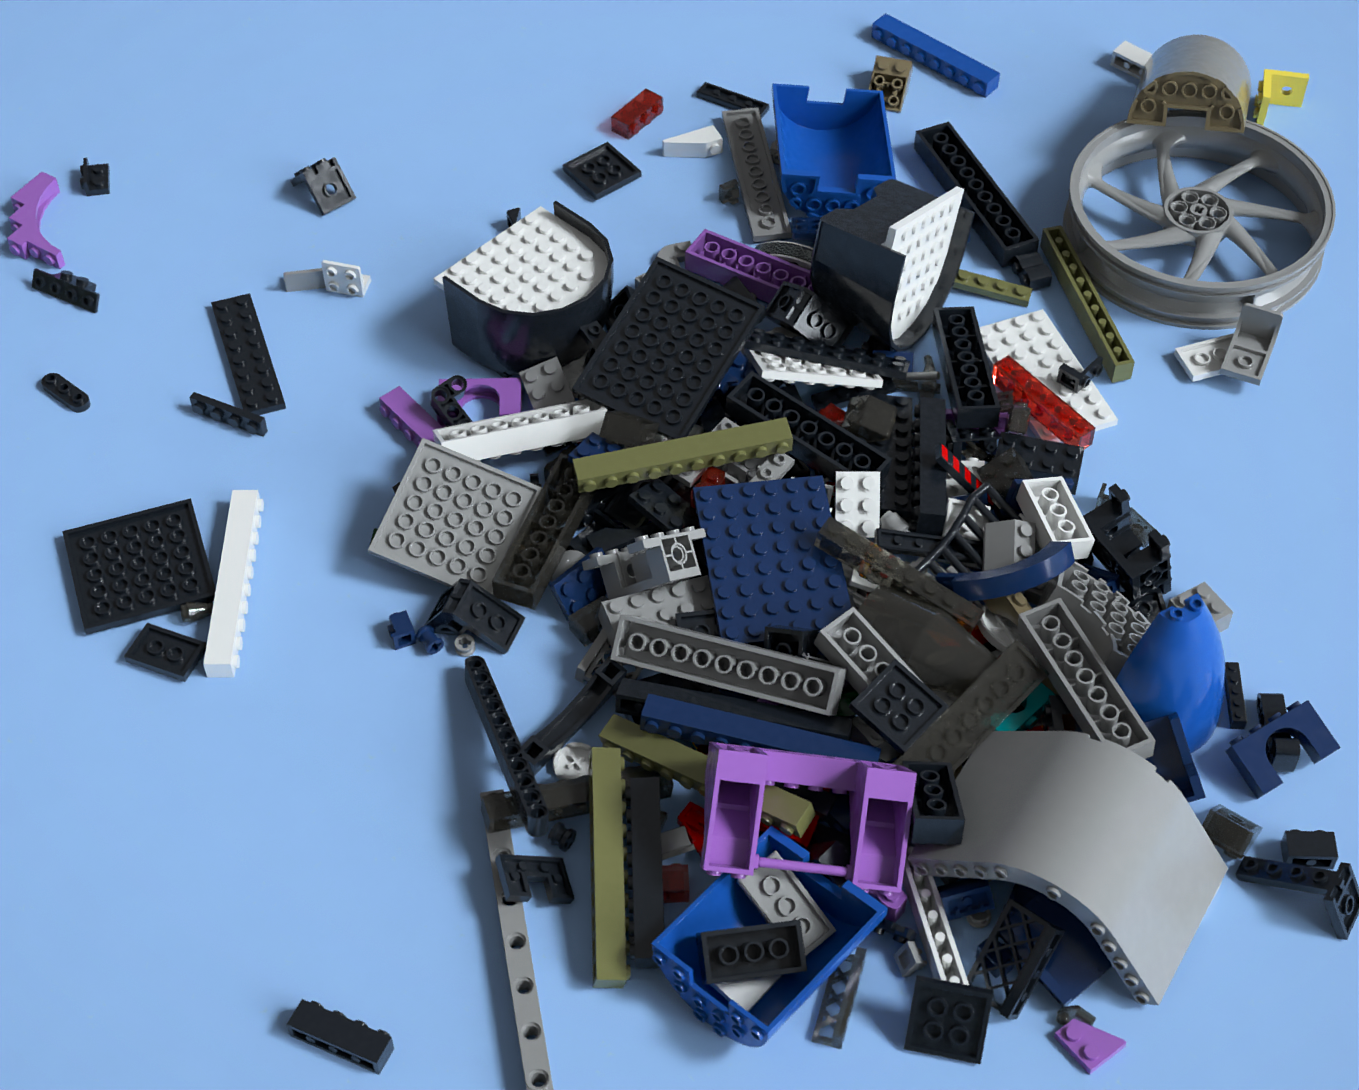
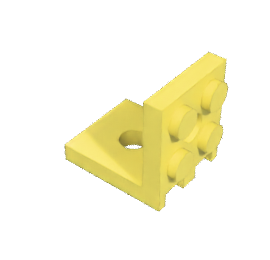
M1264 69L1263 79L1258 82V95H1255L1254 106L1257 107L1254 108L1253 118H1256V123L1264 125L1269 104L1301 107L1309 81V74ZM1283 87H1290L1291 89L1288 90V91H1285V90H1283L1282 88H1283Z

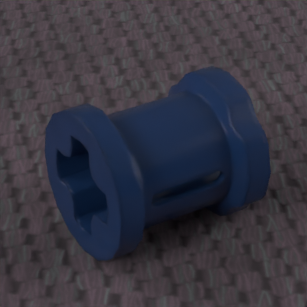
M431 625L421 627L415 635L416 639L423 643L425 651L429 655L439 652L444 646V641L435 635L434 628Z

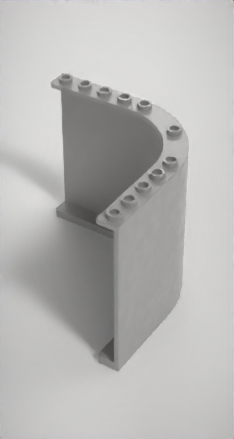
M985 731L955 780L965 817L962 844L916 843L908 856V860L914 867V870L922 876L1005 880L1035 889L1045 894L1049 899L1057 901L1071 911L1089 929L1121 977L1123 983L1133 995L1134 1000L1142 1005L1160 1004L1228 870L1189 803L1171 780L1165 781L1155 772L1157 768L1133 751L1112 741L1105 740L1103 743L1090 739L1089 734L1073 731Z

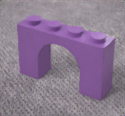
M521 378L466 379L467 388L464 397L457 401L463 407L471 400L484 398L492 400L499 405V416L522 412ZM439 379V385L448 379ZM459 385L452 386L454 390L462 389ZM438 396L437 401L445 400L444 397ZM454 412L447 413L451 418L457 417V414ZM436 415L437 422L443 428L446 427L442 420L439 418V416Z

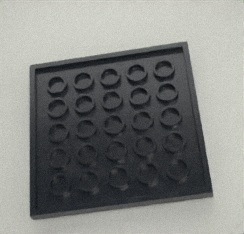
M191 498L62 531L86 635L214 601L216 588Z

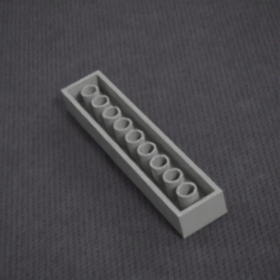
M620 614L610 658L611 660L828 716L837 715L847 672L845 668L627 614Z

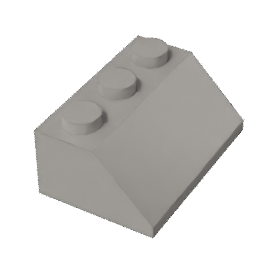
M1017 519L985 523L982 571L1008 566L1034 555L1036 523Z

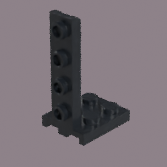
M1244 856L1235 873L1240 881L1324 895L1325 909L1328 911L1331 925L1338 939H1348L1359 915V886L1350 863L1341 862L1337 871Z

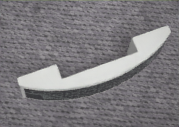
M769 241L755 246V249L787 262L798 263L802 268H811L814 249L812 247L787 241Z

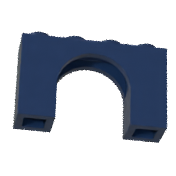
M1309 700L1302 704L1299 701L1294 702L1286 708L1288 712L1284 715L1278 712L1267 719L1269 724L1264 727L1258 724L1248 731L1250 735L1246 738L1240 735L1229 742L1231 747L1225 752L1257 799L1283 783L1266 755V742L1270 735L1284 733L1298 738L1301 746L1314 764L1341 748Z

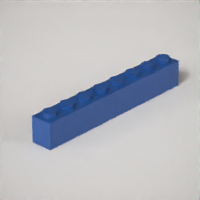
M886 13L872 23L871 38L986 98L998 88L1000 72Z

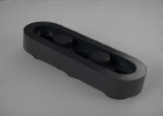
M49 373L42 378L41 383L44 391L73 412H84L90 407L89 396L58 373Z

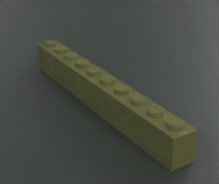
M1061 225L1044 228L1040 247L1098 356L1103 357L1102 365L1111 382L1131 379L1135 361Z
M784 417L573 459V469L579 493L592 492L596 489L612 488L621 484L636 483L646 479H657L661 476L677 475L686 471H698L702 468L722 466L723 464L742 462L752 458H763L777 453L783 454L792 451L793 437L787 418Z
M616 714L612 715L598 735L603 744L602 747L620 748L621 756L630 763L637 762L647 771L652 772L654 770L660 773L663 778L670 781L672 779L676 780L684 788L689 790L693 788L705 797L707 755L660 734L640 730V725ZM765 785L760 821L766 826L773 825L778 827L788 836L793 834L801 838L816 815L812 803L776 786Z
M592 747L588 756L593 988H623L626 981L630 980L631 974L630 965H626V956H629L630 942L626 940L625 932L629 931V917H625V908H628L629 897L628 893H624V885H627L628 871L624 870V862L627 860V847H623V839L626 838L627 827L626 824H622V816H625L626 802L622 801V793L624 794L625 779H621V771H624L625 759L621 757L620 748Z

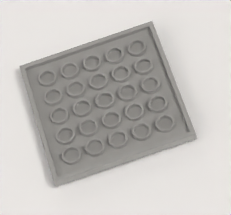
M422 438L368 548V553L448 587H451L460 578L474 581L492 595H495L543 488Z

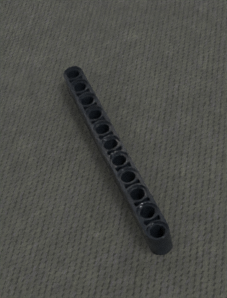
M469 656L465 659V683L526 832L533 837L544 836L548 832V807L484 658L481 656Z

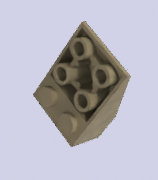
M876 55L868 90L883 91L886 110L901 113L913 71L912 61Z

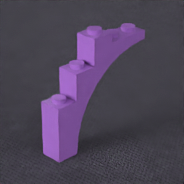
M40 172L10 197L15 213L9 217V221L14 233L7 238L9 250L13 255L24 259L32 256L46 262L50 266L61 269L65 266L61 250L51 245L40 232L41 220L46 208L60 193L56 178L45 172Z

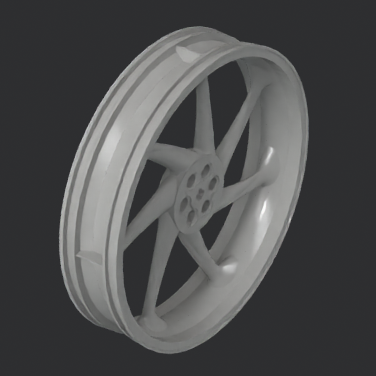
M1168 110L1166 126L1127 123L1126 119L1105 129L1084 147L1074 163L1070 176L1069 198L1062 226L1096 291L1103 297L1133 314L1158 323L1180 328L1221 330L1236 328L1244 303L1254 304L1283 313L1296 305L1311 290L1322 267L1324 250L1334 228L1336 211L1333 192L1328 180L1313 159L1301 148L1277 132L1249 120H1246L1244 133L1205 130L1207 111ZM1170 157L1200 158L1217 161L1232 167L1194 187L1179 189ZM1157 158L1159 187L1163 206L1121 191L1102 180V177L1127 164ZM1249 172L1282 192L1300 212L1229 199L1217 192L1239 176ZM1088 188H1094L1134 212L1159 224L1164 230L1126 239L1105 241L1092 226L1084 212V194ZM1234 217L1277 219L1302 224L1312 239L1309 250L1295 263L1278 271L1258 244ZM1226 237L1244 251L1266 275L1255 279L1233 282L1198 281L1218 248L1219 243ZM1176 244L1195 247L1192 260L1184 278L1155 271L1119 252L1122 250Z

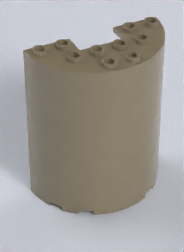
M1186 35L1165 43L1153 53L1145 64L1128 114L1127 123L1166 126L1168 108L1207 111L1205 130L1244 133L1251 95V78L1245 61L1232 46L1212 36Z

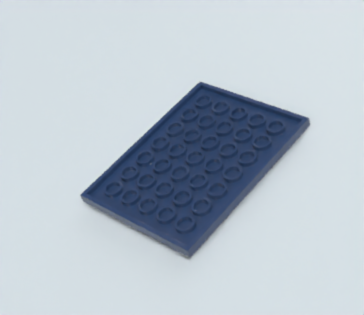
M823 475L693 487L692 493L699 529L704 528L706 537L701 538L719 637L753 646L764 645L765 626L783 625L820 631L852 608Z

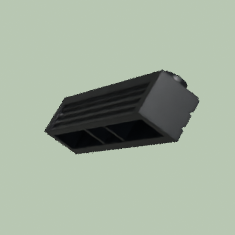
M1225 662L1224 685L1230 729H1245L1247 715L1239 663Z

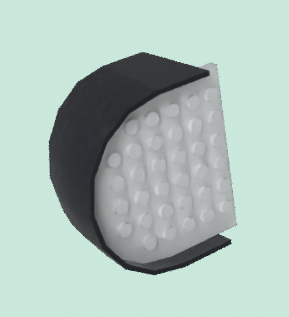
M889 179L874 187L871 200L855 209H835L822 216L811 259L810 281L813 292L820 296L825 304L876 341L899 352L912 348L932 325L934 308L944 306L964 256L975 212L960 206L964 189L955 187L942 196L937 197L898 180Z
M557 201L553 202L554 214L541 206L433 278L434 284L445 293L453 346L480 365L498 373L520 375L519 372L554 357H557L561 367H564L572 361L581 358L589 350V346L579 334L580 327L594 321H598L602 328L605 325L613 289V256L608 239L592 223Z

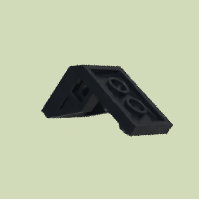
M783 281L765 310L767 312V319L794 334L803 336L811 342L820 340L825 342L826 345H843L854 328V325L825 304L815 292L787 281Z
M460 578L440 596L425 625H431L434 628V633L460 636L466 630H469L501 653L506 654L526 617L474 581Z

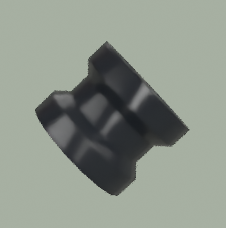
M557 822L549 832L547 842L551 845H558L560 850L566 852L574 843L577 831L572 828L567 829L563 823Z

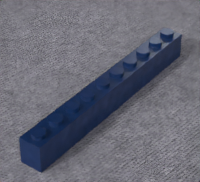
M649 693L641 713L640 730L699 745L709 746V742L873 762H879L881 748Z

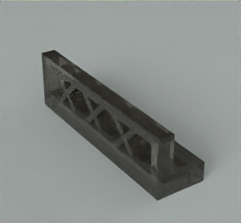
M857 947L855 955L850 954L845 959V961L852 962L851 969L843 973L838 967L829 976L813 1032L812 1042L842 1049L864 968L867 949ZM842 980L846 989L837 995L832 985ZM836 1002L840 1010L838 1014L831 1017L826 1007ZM829 1024L834 1030L832 1038L819 1035L820 1029Z

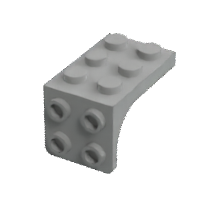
M1244 303L1219 374L1259 386L1276 343L1284 315L1278 311Z

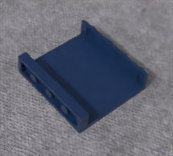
M1040 892L1025 907L1051 924L1059 926L1065 930V933L1038 981L1064 1009L1108 971L1112 964L1083 922L1066 907L1055 900L1049 899ZM1020 911L1010 918L1011 925L1023 922ZM1038 922L1029 924L1032 938L1040 936L1044 926ZM1024 925L1012 928L1016 942L1027 940ZM1008 930L1000 931L999 937L1006 945L1011 944ZM1028 943L1018 945L1017 950L1020 960L1028 958L1030 954Z

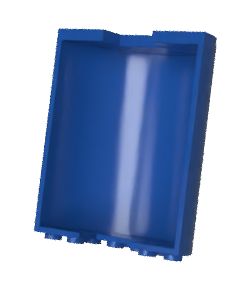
M772 83V101L781 186L783 193L788 198V202L796 210L800 209L808 217H822L835 209H855L871 200L874 187L889 179L896 180L883 91L846 88L843 103L807 101L809 86Z
M770 826L758 838L756 854H759V857L766 858L772 852L777 851L783 860L809 863V852L773 826ZM792 871L836 929V932L805 956L807 971L783 974L749 1012L732 999L728 1001L710 984H702L696 933L768 924L736 882L739 878L731 877V873L723 872L651 943L654 953L652 958L660 966L665 977L676 992L693 1009V1014L699 1021H706L720 1037L725 1035L742 1045L761 1047L886 917L888 908L849 880L845 882L841 889L821 874Z

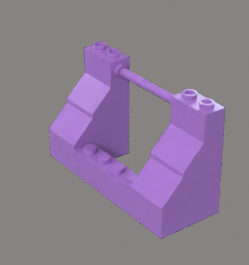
M709 742L705 772L704 840L700 867L706 870L708 875L721 876V872L731 873V877L746 879V875L753 876L754 869H758V867L841 876L866 893H869V889L878 890V894L893 896V892L901 893L917 773L897 764ZM775 782H783L784 787L799 788L800 784L808 785V790L823 791V787L832 788V792L838 794H847V790H849L850 865L842 867L759 857V854H756L765 785L774 786Z

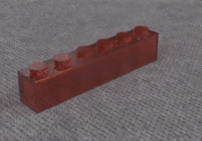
M1008 355L993 364L992 378L994 384L1064 444L1085 447V449L1092 445L1096 427L1011 356Z

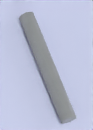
M908 372L906 380L892 378V380H939L940 372Z

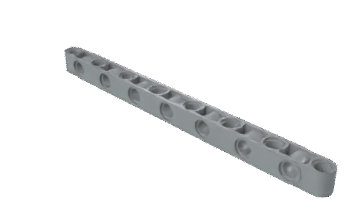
M504 789L481 792V804L526 1089L554 1090L523 903L506 901L495 862L499 854L515 855ZM507 903H514L511 906L506 905ZM514 946H522L519 949H513ZM521 990H529L525 994L519 993ZM530 1035L537 1036L533 1040L526 1039ZM537 1082L545 1083L541 1087L534 1086Z

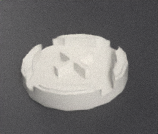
M572 742L566 744V747L560 748L553 757V771L556 777L562 783L570 786H581L589 783L588 756L592 747L581 742Z

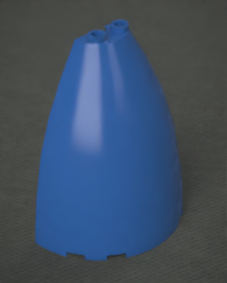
M1198 593L1184 600L1185 607L1171 606L1156 616L1116 678V682L1143 722L1177 712L1190 753L1195 752L1206 744L1217 727L1223 703L1225 681V656L1220 633L1209 609Z

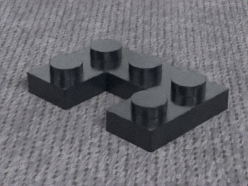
M499 854L496 857L495 862L506 901L528 902L532 897L528 882H543L549 903L571 904L575 899L563 858Z

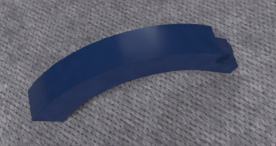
M1050 541L1034 555L1008 566L971 573H938L935 579L940 597H955L956 601L986 600L1015 594L1043 584L1067 570L1075 562L1071 542Z

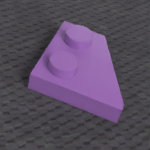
M1072 1019L1055 1032L1054 1038L1089 1075L1125 1048L1127 1043L1124 1039L1076 1019Z

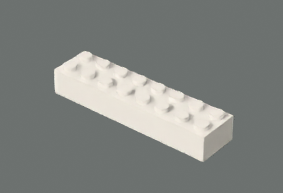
M588 399L434 429L433 437L434 443L481 461V459L486 458L498 459L501 458V455L506 454L518 455L525 450L538 451L550 445L557 447L569 441L581 442L592 432L603 437L604 434L610 433L607 409Z

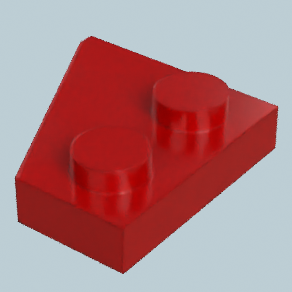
M690 801L677 817V824L679 827L685 826L691 844H694L696 851L701 857L704 840V808Z

